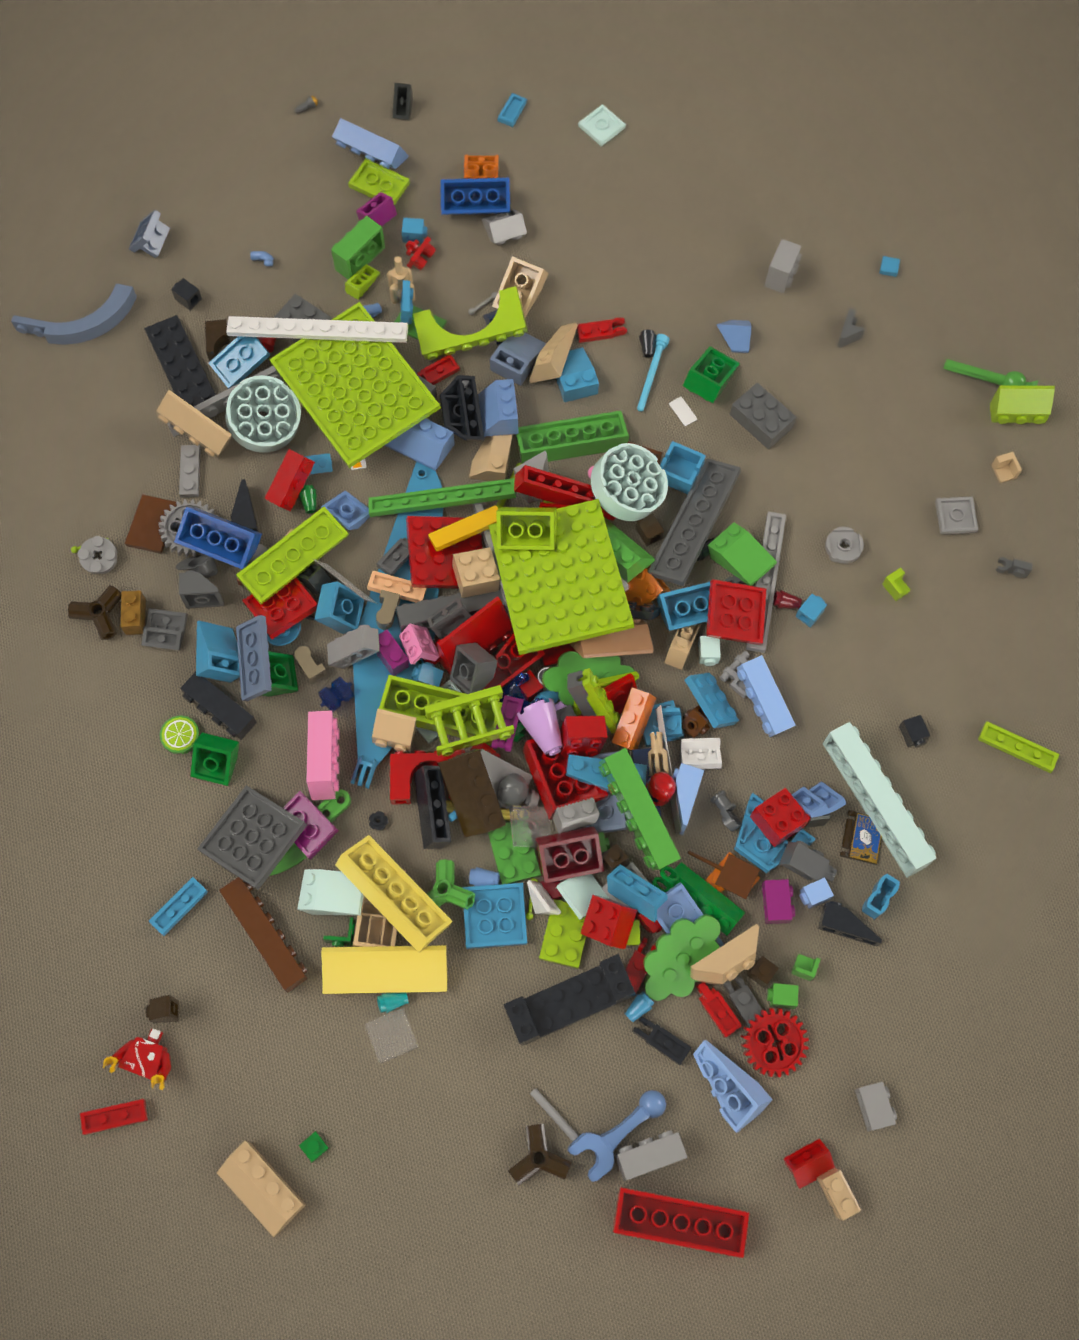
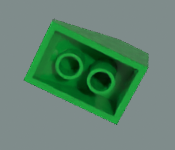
M709 346L690 368L682 386L690 392L701 396L704 400L714 403L740 363Z

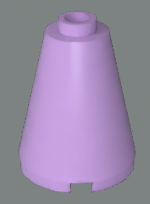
M549 698L550 702L545 703L544 700H540L523 708L524 713L520 714L518 712L517 717L544 754L553 756L561 752L560 748L563 747L555 703L553 699Z

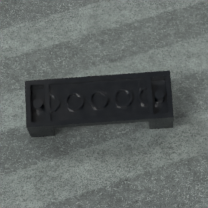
M619 954L600 961V965L527 998L521 996L503 1004L519 1044L522 1046L635 997L636 993Z

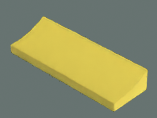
M370 835L342 853L335 864L419 953L453 922Z
M446 945L426 946L420 953L413 946L322 947L323 994L447 992Z

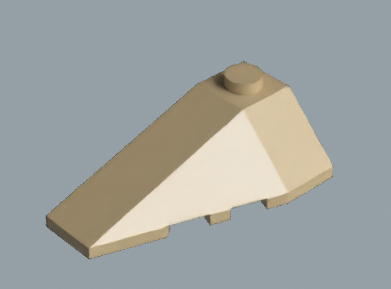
M577 323L561 326L539 352L529 379L530 383L561 377L578 326Z
M513 434L485 437L484 442L472 460L470 479L485 481L506 479Z

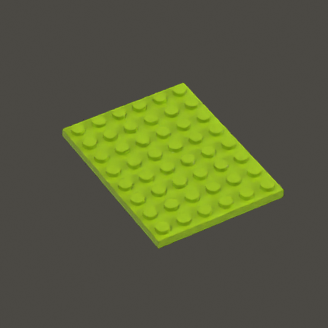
M360 302L332 319L375 322ZM300 339L269 359L273 367L293 391L299 402L349 468L441 409L440 404L391 342Z
M599 499L557 509V531L554 550L497 549V523L489 525L519 655L634 628L633 618Z

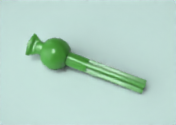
M946 359L943 368L998 385H1038V380L1027 382L1026 377L1018 371L1008 372L1006 375L950 359Z

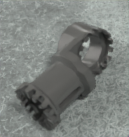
M724 790L718 792V794L716 793V796L714 795L711 798V803H715L721 811L720 814L723 817L722 822L734 832L742 825L741 821H739L740 819L732 812L736 805L730 802Z

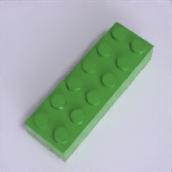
M624 748L601 760L598 769L602 777L607 778L609 782L607 787L611 795H615L618 800L616 803L618 810L621 814L624 813L627 818L625 821L626 826L630 832L633 831L636 837L634 842L639 850L642 849L645 855L643 860L646 866L651 868L652 871L659 870L681 859L627 749Z

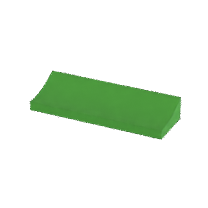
M621 411L518 427L519 434H516L522 463L543 451H546L548 462L605 453L609 449L629 441V434Z

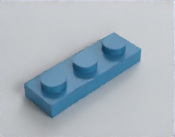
M192 877L149 922L165 936L208 891Z

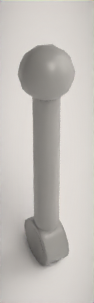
M493 292L491 297L475 308H470L468 313L474 315L475 311L491 300H495L497 292Z

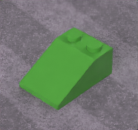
M735 522L708 544L710 558L749 586L755 584L777 564V561L747 530Z

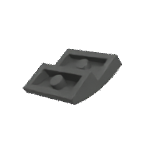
M149 608L141 645L180 650L188 614Z

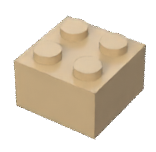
M490 547L453 554L452 566L462 598L499 591L500 577Z

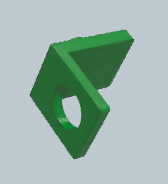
M350 917L348 937L323 935L324 942L332 943L333 947H344V944L353 945L355 919Z

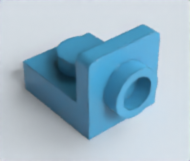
M666 706L665 709H662L666 737L683 736L680 708Z

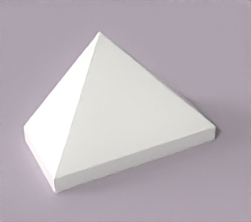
M532 880L527 882L535 914L559 915L561 913L541 883Z

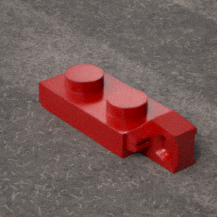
M705 982L700 983L696 987L701 994V997L698 998L701 1005L724 1038L742 1026L719 991H716L715 988L710 990Z

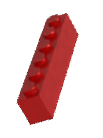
M524 465L515 474L514 491L563 505H575L596 500L591 485L527 465ZM601 507L603 516H604L606 519H609V520H612V521H614V520L616 519V517H614V516L608 514V513Z

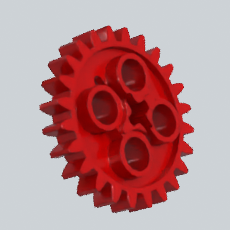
M769 1008V1013H767L765 1010H761L762 1016L754 1014L755 1021L748 1020L751 1025L750 1028H743L748 1032L747 1035H741L743 1039H746V1043L741 1044V1046L747 1048L743 1055L750 1056L747 1063H754L753 1069L757 1070L760 1068V1073L763 1075L767 1071L769 1077H772L774 1072L777 1077H781V1072L788 1076V1069L796 1071L795 1064L802 1066V1062L799 1060L800 1057H807L802 1053L803 1050L809 1049V1047L804 1045V1042L809 1041V1039L803 1037L807 1030L800 1029L803 1022H796V1015L790 1017V1011L786 1010L783 1013L782 1009L778 1008L775 1013L774 1008ZM783 1023L784 1032L778 1034L777 1027ZM769 1024L771 1026V1032L768 1030ZM761 1031H764L766 1037L763 1041L760 1042L758 1040V1034ZM774 1038L778 1039V1042H776V1047L772 1045V1043H774ZM790 1043L792 1050L786 1054L784 1048L786 1044ZM768 1051H772L773 1058L767 1062L765 1055ZM779 1053L782 1055V1060L779 1059Z

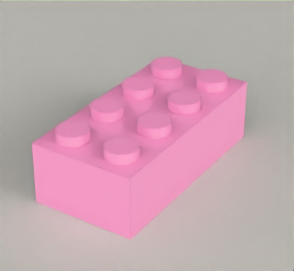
M332 711L308 712L307 785L311 800L336 799V792H339V780H337L339 762H337V757L340 756V750L337 740L340 739V730L337 718L333 717Z

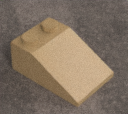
M512 257L499 290L516 286L519 291L524 317H526L544 286L548 272L540 267ZM499 291L492 306L497 309L500 301Z

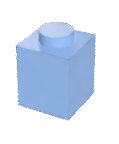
M825 878L806 885L800 890V899L804 905H807L808 909L822 904L834 896Z

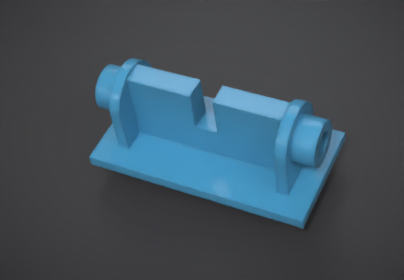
M330 453L305 456L315 462L310 474L333 471Z

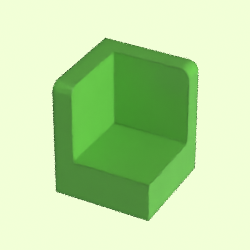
M798 954L791 974L811 981L816 975L821 959L817 957L811 959Z

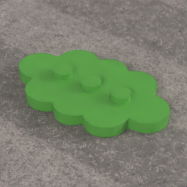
M568 651L559 657L558 666L549 667L542 675V683L547 690L558 692L561 703L566 706L571 705L572 707L574 706V699L567 689L568 674L590 668L593 675H597L598 679L635 671L630 666L621 665L619 656L582 658L578 653Z
M702 915L694 922L686 918L677 919L671 925L670 933L663 934L657 939L656 950L647 953L643 962L644 968L649 974L644 982V989L649 998L660 1001L668 997L670 993L677 997H684L692 992L695 982L698 981L690 977L691 966L720 948L715 941L720 934V924L715 917Z

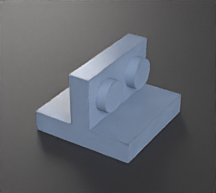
M154 210L140 221L129 246L130 251L135 253L141 249L154 258L159 255L170 230V227L158 220L161 213Z

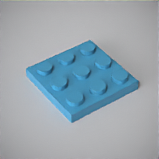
M523 883L463 887L475 894L473 906L468 910L464 909L466 949L527 945Z

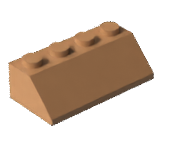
M633 618L634 628L569 643L582 658L653 653L654 650L648 624L638 618Z

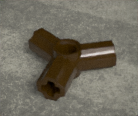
M109 585L96 601L91 603L71 601L68 605V617L70 619L93 620L101 640L114 638L117 632L110 618V612L121 600V592L114 586ZM102 609L101 613L95 614L98 610Z
M544 1124L526 1126L529 1154L508 1170L514 1181L520 1186L539 1170L565 1180L572 1162L547 1151ZM536 1152L543 1153L545 1156L544 1163L539 1165L534 1163L533 1155Z

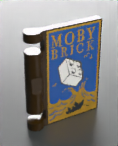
M848 810L847 815L855 817V819H846L841 848L849 849V852L841 851L840 856L877 865L882 836L869 815Z

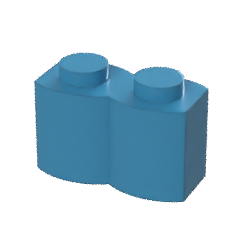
M885 874L876 882L872 894L863 903L862 912L873 919L879 917L887 909L890 898L898 891L900 881L889 874Z

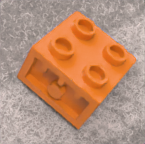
M649 565L627 583L629 590L625 591L627 601L637 602V605H644V603H651L659 594L670 592V589L663 580L655 578L652 574L648 573L651 567Z

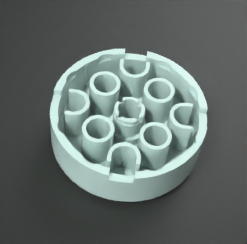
M253 376L241 381L231 391L226 406V424L232 437L241 446L251 451L267 453L283 448L294 438L300 422L301 408L298 398L283 381L271 376ZM259 412H266L268 415L263 417Z
M623 443L609 449L596 462L591 473V487L595 498L599 499L601 507L608 514L624 521H637L647 517L662 504L667 494L668 481L664 469H661L656 456L639 445Z

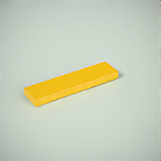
M494 505L428 534L436 552L488 530L490 524L497 523L496 511L498 508Z

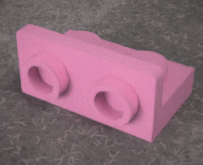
M409 624L399 635L411 664H416L420 658L436 661L440 657L426 627Z

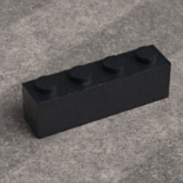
M196 671L180 687L183 692L182 697L190 704L194 702L198 705L196 708L202 714L206 715L208 713L212 716L211 720L219 727L223 725L227 728L225 731L233 738L237 736L242 740L257 723L250 713L204 677L196 676Z
M422 766L414 773L423 849H442L451 843L443 776L439 766Z

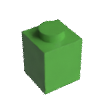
M773 983L771 989H767V1001H770V1007L788 1009L798 1007L799 985Z

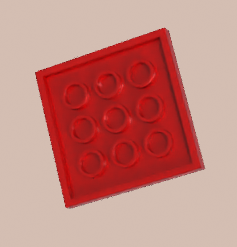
M407 516L406 527L412 588L459 589L452 566L453 554L483 549L481 533L436 552L428 534L464 518Z

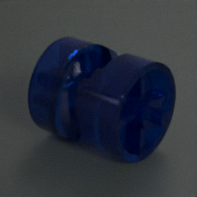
M340 676L332 681L331 688L324 687L318 692L322 703L319 705L321 707H328L332 713L340 708L341 701L348 702L355 696L350 687L353 685L352 682L347 683Z

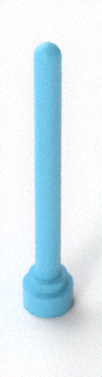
M664 334L656 335V350L637 406V410L640 412L645 408L662 351L668 347L670 338Z

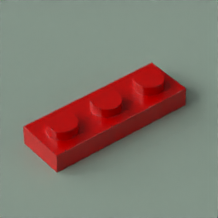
M145 1099L80 1113L82 1135L148 1121Z

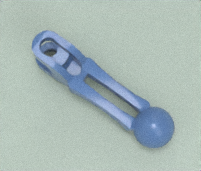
M655 1090L645 1092L639 1100V1106L617 1126L600 1135L591 1132L582 1133L568 1146L567 1150L572 1155H578L586 1149L594 1151L596 1163L588 1171V1178L591 1182L599 1180L612 1169L614 1163L613 1151L630 1131L648 1118H657L664 1113L666 1109L664 1096Z

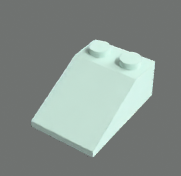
M304 870L297 909L311 915H361L364 895L340 871Z

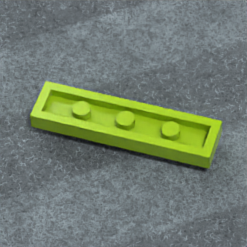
M988 721L984 723L978 737L979 741L1049 773L1053 771L1059 757L1058 753Z

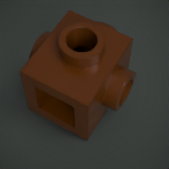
M700 705L692 710L689 709L684 714L682 727L688 735L694 738L700 734L703 736L710 729V722Z

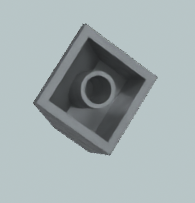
M192 570L179 573V595L187 609L225 606L218 588L202 574Z
M477 643L457 645L450 680L466 694L480 691L494 678L497 660Z

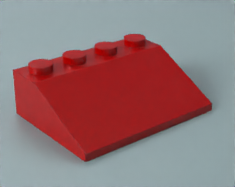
M498 596L437 643L440 664L450 675L457 645L477 643L489 654H492L497 650L499 644L507 642L513 634L511 621Z
M534 739L525 742L522 752L549 820L553 819L557 807L568 806V804L579 803V801L583 802V799L587 800V798L590 799L591 797L594 798L595 802L608 797L607 791L600 789V787L566 776L567 755H561L559 752L550 756L549 754H544ZM577 755V756H584V757H591V758H593V756Z

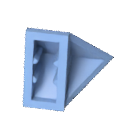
M729 320L716 324L729 345L731 352L749 353L752 327L750 321Z

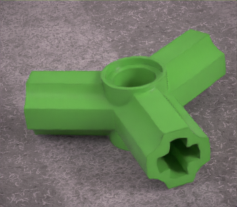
M439 860L436 863V883L427 895L438 907L444 903H452L468 910L475 902V894L455 885L454 862L452 860Z

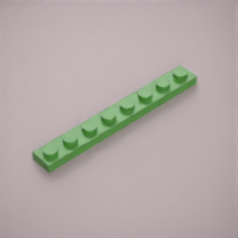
M515 479L370 497L369 515L370 517L516 498V492L514 491Z

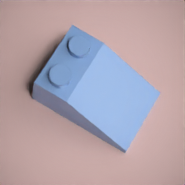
M681 763L679 769L675 768L673 779L676 783L675 793L682 829L679 834L681 835L684 834L704 773L702 769Z

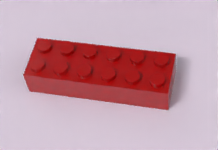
M620 1187L612 1233L744 1258L750 1212Z

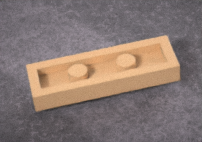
M372 571L367 585V590L377 593H381V590L400 594V599L414 603L424 600L427 588H412L410 580Z

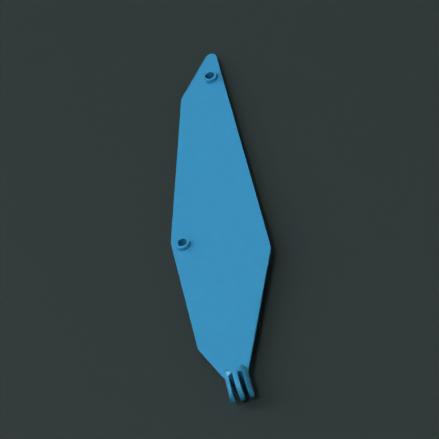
M416 461L406 493L442 488L436 471ZM443 508L398 513L384 555L400 538L407 539V516L443 517ZM409 559L393 576L411 581ZM378 569V572L386 574L382 570ZM427 588L424 600L438 598L439 588ZM371 591L369 597L376 603L367 601L359 626L369 625L371 628L378 629L379 635L385 631L376 624V614L381 610L382 603H380V593ZM400 599L399 606H401L402 604H412L414 602ZM396 615L393 625L388 631L406 654L399 638L401 631ZM428 630L432 640L434 641L436 635L433 630ZM376 653L353 664L358 761L350 783L355 784L359 770L362 769L358 780V786L362 787L367 772L370 771L365 785L367 789L370 787L377 765L393 748L386 746V748L378 747L372 742L377 709H379L388 675H391ZM409 661V667L396 676L412 680L411 673L414 667H417L420 663L411 664Z

